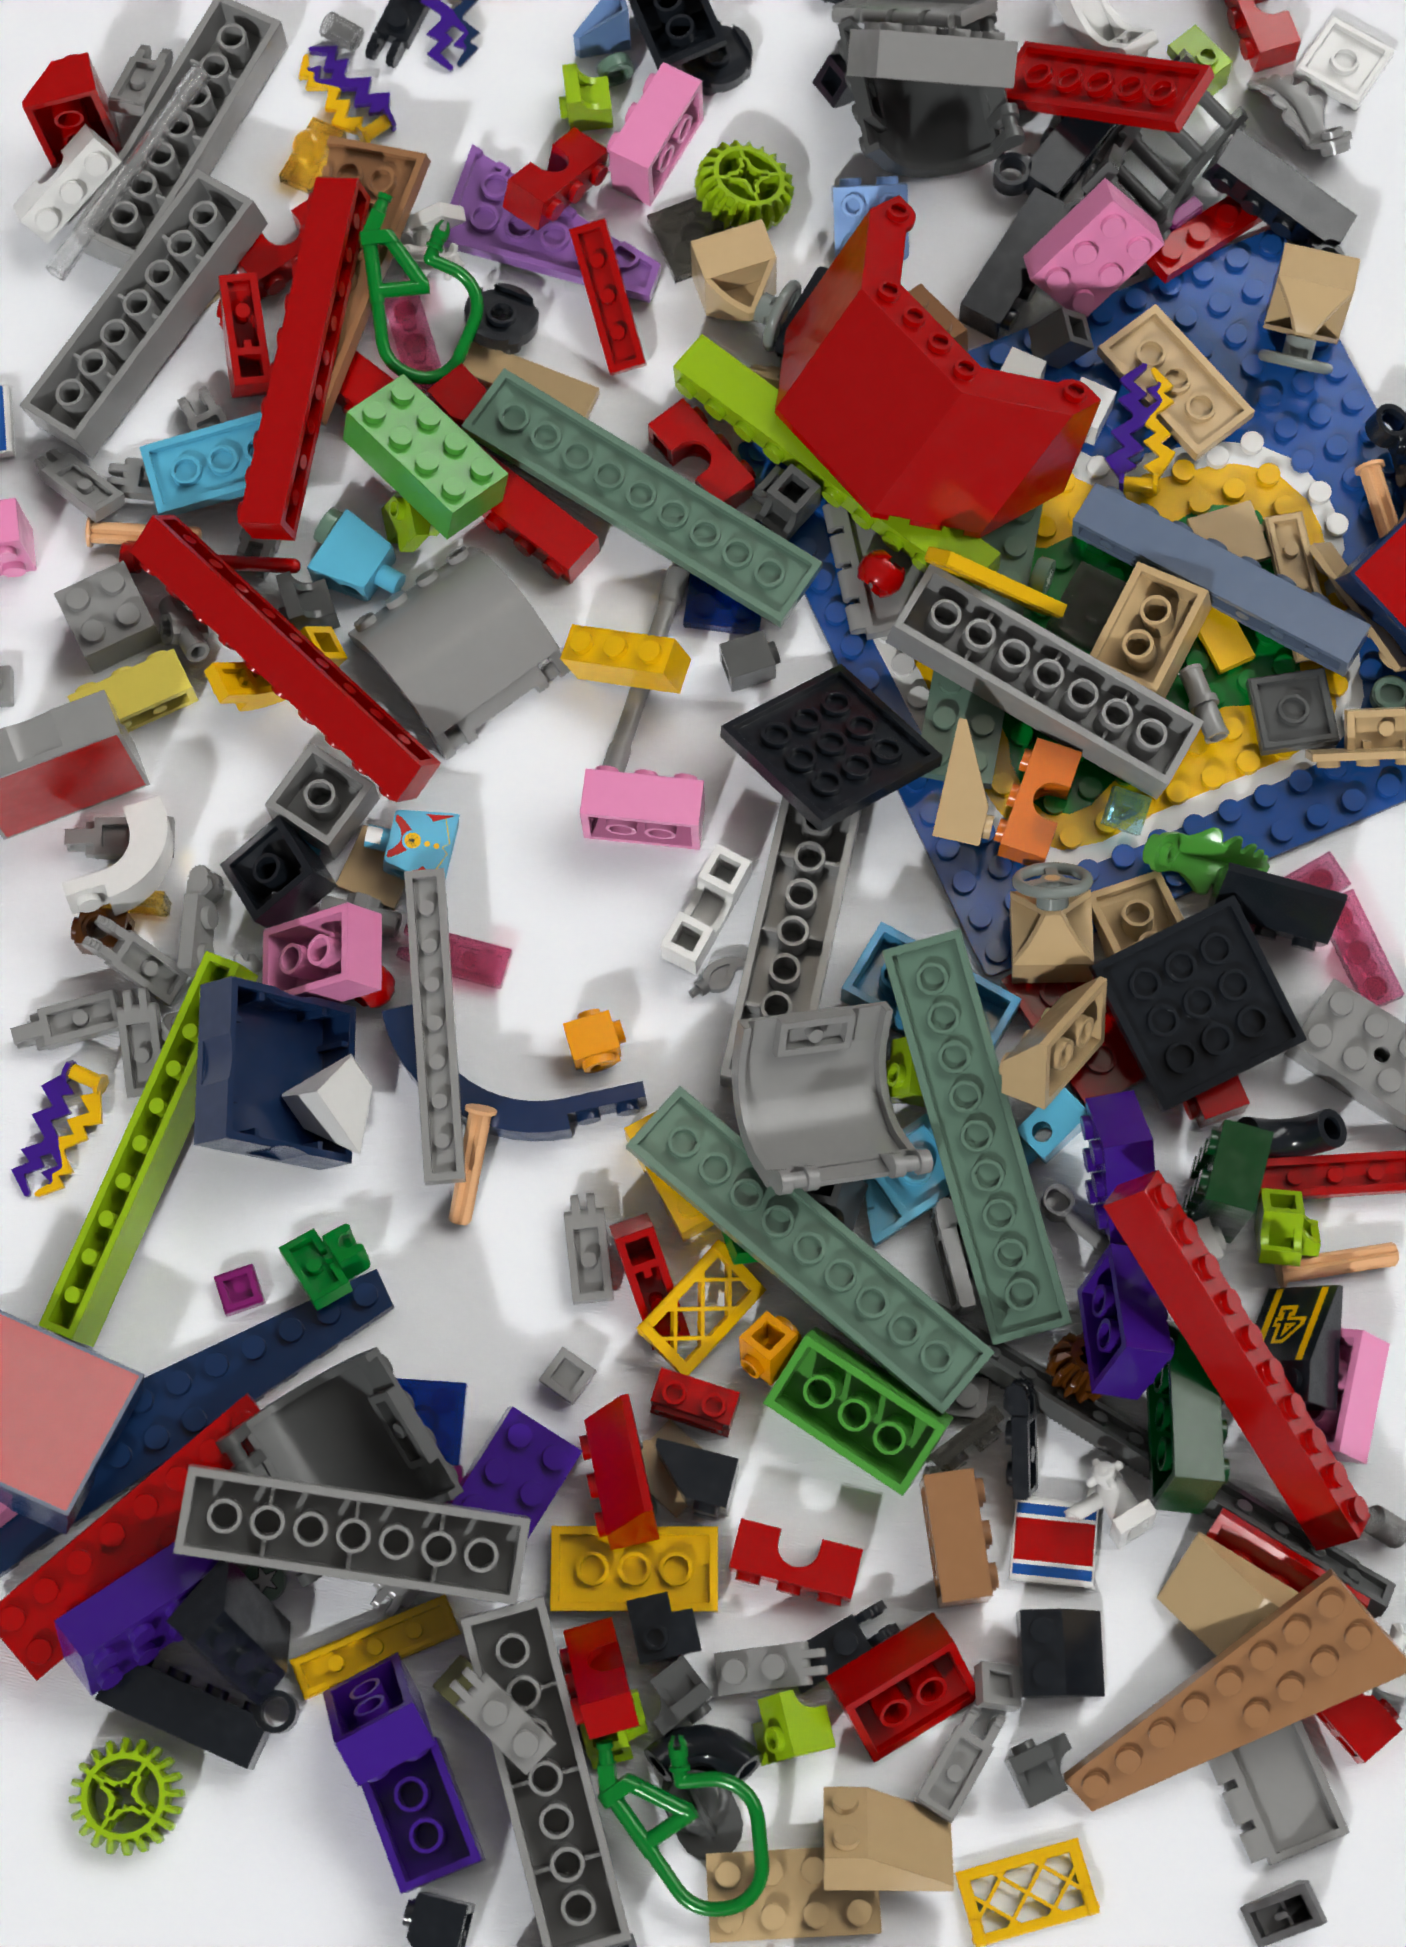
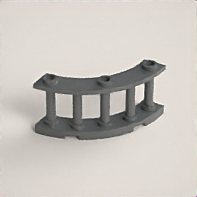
M1185 48L1173 59V61L1196 63L1195 58ZM1206 90L1198 104L1220 127L1201 147L1184 128L1179 133L1165 131L1192 158L1179 175L1141 139L1143 135L1140 133V130L1142 128L1117 124L1092 159V162L1097 167L1094 172L1091 169L1086 171L1081 189L1088 195L1106 178L1145 211L1117 183L1118 181L1151 214L1149 216L1157 222L1163 241H1165L1171 233L1169 228L1172 226L1173 216L1178 204L1185 200L1194 189L1192 182L1229 135L1237 128L1244 131L1247 126L1244 123L1248 119L1247 113L1240 106L1231 115ZM1131 150L1168 187L1160 201L1124 166L1125 161L1123 157L1127 151Z

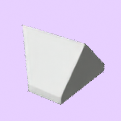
M350 1053L284 1092L282 1098L304 1129L359 1155L361 1154L373 1087Z

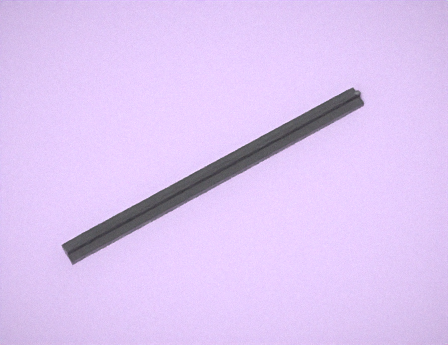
M938 1303L995 1352L978 1372L979 1376L982 1375L983 1378H988L992 1384H996V1386H1000L1004 1390L1014 1379L1016 1380L1022 1376L1024 1378L1028 1377L1029 1380H1032V1384H1035L1034 1393H1036L1037 1411H1040L1041 1414L1048 1416L1049 1419H1053L1058 1425L1066 1427L1067 1430H1071L1076 1436L1084 1438L1089 1444L1102 1449L1107 1455L1120 1460L1125 1466H1129L1134 1472H1138V1474H1142L1143 1477H1147L1150 1480L1147 1430L1098 1400L1093 1402L1087 1399L1079 1404L1072 1394L1064 1398V1390L1061 1387L1051 1386L1053 1376L1045 1372L1046 1368L1005 1343L993 1345L989 1333ZM1230 1481L1221 1486L1214 1500H1211L1202 1511L1206 1516H1210L1211 1519L1215 1520L1222 1507L1326 1572L1331 1568L1344 1583L1370 1598L1366 1609L1375 1619L1378 1616L1381 1617L1388 1608L1396 1587L1394 1582L1359 1563L1360 1561L1335 1546L1316 1551L1300 1524Z

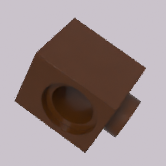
M99 908L89 913L80 912L79 917H74L72 921L71 939L74 940V944L82 954L94 955L83 947L81 943L86 936L92 938L93 932L98 928L94 923L98 916L107 917L125 930H132L134 932L135 921L127 911L117 916L114 915L113 909ZM109 934L98 939L111 950L118 941V939Z

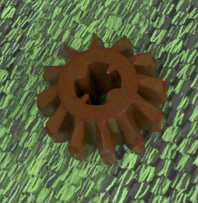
M1069 1332L1057 1344H1054L1050 1350L1049 1357L1047 1358L1049 1362L1045 1372L1053 1376L1051 1386L1061 1387L1064 1390V1398L1072 1394L1079 1404L1087 1399L1095 1402L1103 1395L1092 1393L1084 1334L1081 1332L1076 1336Z

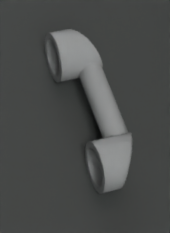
M1062 1184L1049 1186L1041 1197L1040 1206L1044 1216L1052 1222L1065 1223L1103 1254L1110 1245L1109 1239L1072 1209L1075 1204L1073 1192ZM1125 1242L1116 1243L1118 1245L1127 1246Z

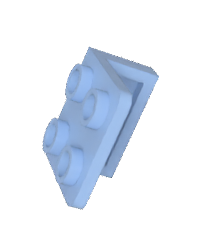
M898 176L876 177V184H861V177L839 178V185L831 186L834 212L835 259L871 208L898 195L908 203V184L905 182L898 183ZM909 232L906 233L903 261L909 257Z

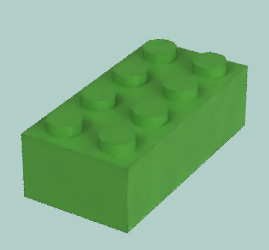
M404 374L347 411L343 440L447 540L503 501L509 474Z
M816 1326L804 1336L763 1404L902 1496L911 1487L954 1419L953 1416L946 1412L942 1416L938 1415L895 1378Z

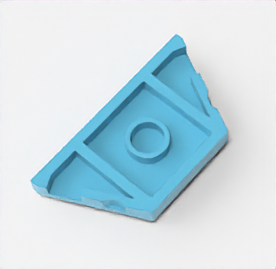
M927 1113L902 1130L915 1149H928L933 1158L932 1172L917 1175L912 1171L907 1172L905 1177L891 1179L887 1176L863 1180L868 1184L865 1201L871 1241L875 1247L936 1206L935 1203L939 1199L950 1197Z

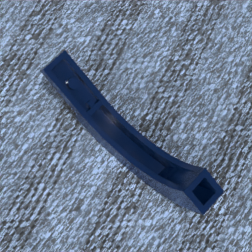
M413 1004L383 1010L381 1012L386 1031L396 1054L410 1078L418 1086ZM459 1073L462 1123H467L469 1112L465 1110L466 1104L473 1103L493 1107L497 1110V1115L491 1117L488 1134L512 1140L555 1141L573 1138L570 1122L577 1121L578 1125H588L600 1121L601 1115L616 1112L617 1116H629L640 1112V1107L647 1106L643 1081L562 1099L527 1101L508 1098L487 1091Z

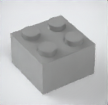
M124 561L53 593L84 658L94 674L162 642L160 633Z
M310 743L267 800L265 806L272 820L277 815L281 816L299 836L335 860L380 798L373 782Z

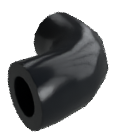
M1324 1109L1312 1114L1292 1118L1265 1119L1248 1116L1242 1117L1237 1121L1274 1132L1268 1158L1310 1156L1341 1147L1347 1138L1345 1122L1332 1109Z
M709 1724L678 1727L655 1740L644 1749L645 1756L651 1766L668 1783L673 1782V1772L669 1771L671 1761L668 1751V1744L672 1735H675V1746H680L679 1734L687 1742V1759L691 1769L705 1767L714 1769L717 1772L731 1774L745 1781L756 1771L763 1760V1754L736 1732Z

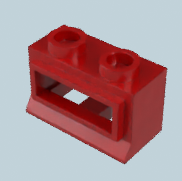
M661 1367L650 1400V1413L728 1438L740 1402V1392Z

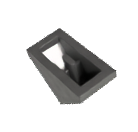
M1296 1880L1240 1907L1258 1947H1265L1328 1922L1309 1880Z

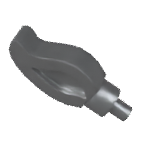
M730 956L712 962L704 970L702 979L694 983L695 988L688 992L691 998H694L699 994L704 996L709 992L720 993L726 991L732 984L735 972L744 969L745 961L742 958Z

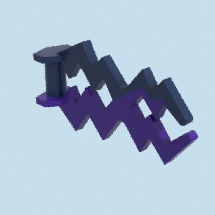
M441 0L420 1L423 5L441 16V20L426 34L428 37L438 41L427 53V56L449 72L453 71V66L441 53L454 42V39L447 34L452 27L463 33L453 44V47L464 50L457 61L459 68L479 50L471 41L480 32L463 19L478 0H462L463 2L453 9Z

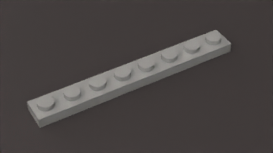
M444 868L404 871L425 1185L466 1182Z

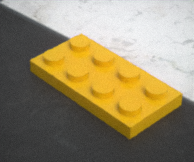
M552 1526L550 1611L628 1612L627 1600L668 1592L672 1612L693 1608V1612H718V1526H657L660 1540L614 1550L610 1549L607 1536L599 1538L597 1526Z

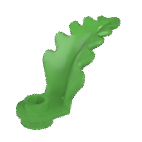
M1215 827L1193 835L1177 831L1165 832L1160 835L1152 834L1143 849V861L1150 866L1151 870L1179 873L1192 890L1199 895L1208 893L1211 885L1214 884L1217 870L1230 862L1263 872H1268L1270 868L1267 862L1268 855H1264L1263 849L1255 852L1257 849L1256 844H1249L1241 849L1243 843L1241 836H1235L1223 842L1222 830Z

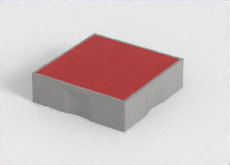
M105 690L61 705L29 720L0 728V835L4 840L150 785L136 745L125 725L120 723L117 712Z

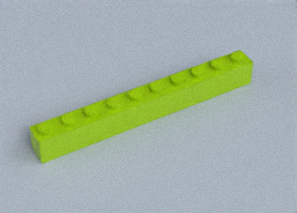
M703 334L673 365L675 386L683 396L688 399L694 397L704 404L705 410L718 421L724 419L731 424L735 433L744 441H754L763 448L764 454L776 464L782 462L787 467L793 464L821 486L822 496L830 505L836 508L843 507L852 514L853 520L865 530L871 528L881 535L882 541L886 546L895 552L900 550L912 558V563L922 573H925L930 565L924 560L929 546L952 551L995 572L1000 569L1001 553L981 538L964 536V530L943 526L942 531L909 525L910 519L890 515L888 520L871 517L775 414L778 389ZM957 577L958 579L962 580L963 582H965V583L969 584L970 586L974 587L975 589L981 591V589H982L981 587H979V586H977V585H975V584H973V583H970V582H968V581H966V580H964V579H962V578Z
M208 951L205 952L38 1326L70 1340L94 1347L195 1120L200 985L230 976L256 982L258 975L240 963Z

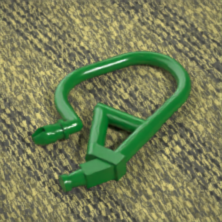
M379 191L378 199L369 213L364 228L358 234L360 247H363L377 349L385 365L396 375L401 376L404 374L410 381L417 384H435L459 364L464 363L483 317V295L477 281L465 268L439 256V253H443V246L450 234L449 222L447 221L444 232L439 229L444 221L440 220L434 225L429 242H426L427 250L423 259L425 264L453 276L464 285L470 297V314L455 351L444 366L432 371H420L398 360L389 343L384 305L385 298L430 294L428 278L392 229H380L386 216L388 204L391 203L393 197ZM385 245L410 280L383 283L378 246Z
M679 1734L680 1746H675V1735H672L668 1744L671 1761L669 1771L673 1772L675 1787L678 1789L705 1787L727 1789L735 1793L744 1802L750 1815L755 1867L750 1885L742 1894L730 1900H702L691 1894L684 1887L658 1847L662 1842L699 1817L696 1808L692 1803L631 1773H626L618 1779L616 1761H614L612 1752L613 1740L597 1741L596 1749L599 1750L597 1765L599 1794L597 1798L605 1809L611 1808L675 1900L687 1910L707 1917L731 1916L744 1911L754 1904L766 1887L770 1866L763 1806L753 1789L738 1777L724 1772L688 1773L691 1768L687 1759V1742ZM631 1793L672 1813V1815L647 1832L624 1797Z

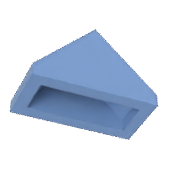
M600 0L573 34L576 56L587 58L631 50L629 10L626 0Z

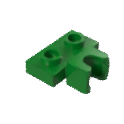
M343 1224L322 1236L323 1241L313 1228L278 1248L283 1260L317 1311L352 1292L353 1289L349 1280L367 1270L371 1265L365 1247L361 1243H356L349 1224Z

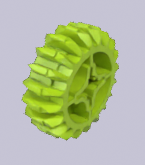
M736 139L730 146L727 143L721 142L717 148L710 149L698 166L694 181V187L697 189L696 200L702 202V211L712 212V221L721 220L724 222V230L729 226L737 227L762 219L766 231H768L772 226L777 227L792 205L791 200L794 196L793 191L795 188L792 186L793 175L786 173V163L776 162L777 153L768 155L764 152V145L757 149L752 147L750 140L744 146Z
M122 1738L120 1751L114 1741H107L105 1743L106 1757L99 1750L93 1749L90 1755L95 1765L92 1766L81 1762L78 1766L80 1771L87 1776L85 1780L73 1778L71 1781L72 1786L82 1788L81 1796H69V1803L81 1804L82 1807L81 1810L71 1814V1818L73 1821L86 1819L87 1822L78 1831L81 1836H86L94 1830L96 1831L90 1843L94 1848L101 1846L107 1839L105 1847L107 1854H115L120 1842L121 1851L124 1856L132 1855L134 1842L140 1852L149 1851L148 1836L156 1844L164 1842V1836L158 1829L160 1826L169 1831H173L176 1828V1824L167 1817L169 1813L179 1815L183 1813L181 1806L172 1805L173 1797L181 1798L185 1796L184 1789L172 1788V1783L180 1781L183 1775L181 1772H174L168 1775L167 1771L175 1763L173 1757H167L160 1763L158 1762L163 1753L161 1746L156 1745L147 1755L148 1740L139 1739L134 1751L131 1738ZM136 1760L141 1763L136 1771H132L122 1781L106 1774L108 1769L122 1761ZM151 1772L154 1774L159 1787L157 1808L154 1807L155 1805L146 1796V1786L150 1781L148 1776ZM133 1784L130 1795L139 1805L124 1804V1808H122L121 1804L124 1798L119 1794L120 1791L114 1787L130 1789V1785ZM98 1785L108 1797V1807L104 1812L106 1816L104 1820L101 1819L96 1807V1790ZM131 1812L149 1819L143 1827L130 1833H120L113 1830L118 1821L122 1822Z

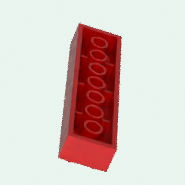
M248 1393L242 1396L0 1600V1638L36 1681L64 1658L54 1621L176 1541L189 1465L195 1464L231 1470L230 1468L233 1466L226 1452L221 1454L215 1442L261 1410ZM241 1442V1445L244 1448L245 1452L247 1453V1455H249L243 1443Z

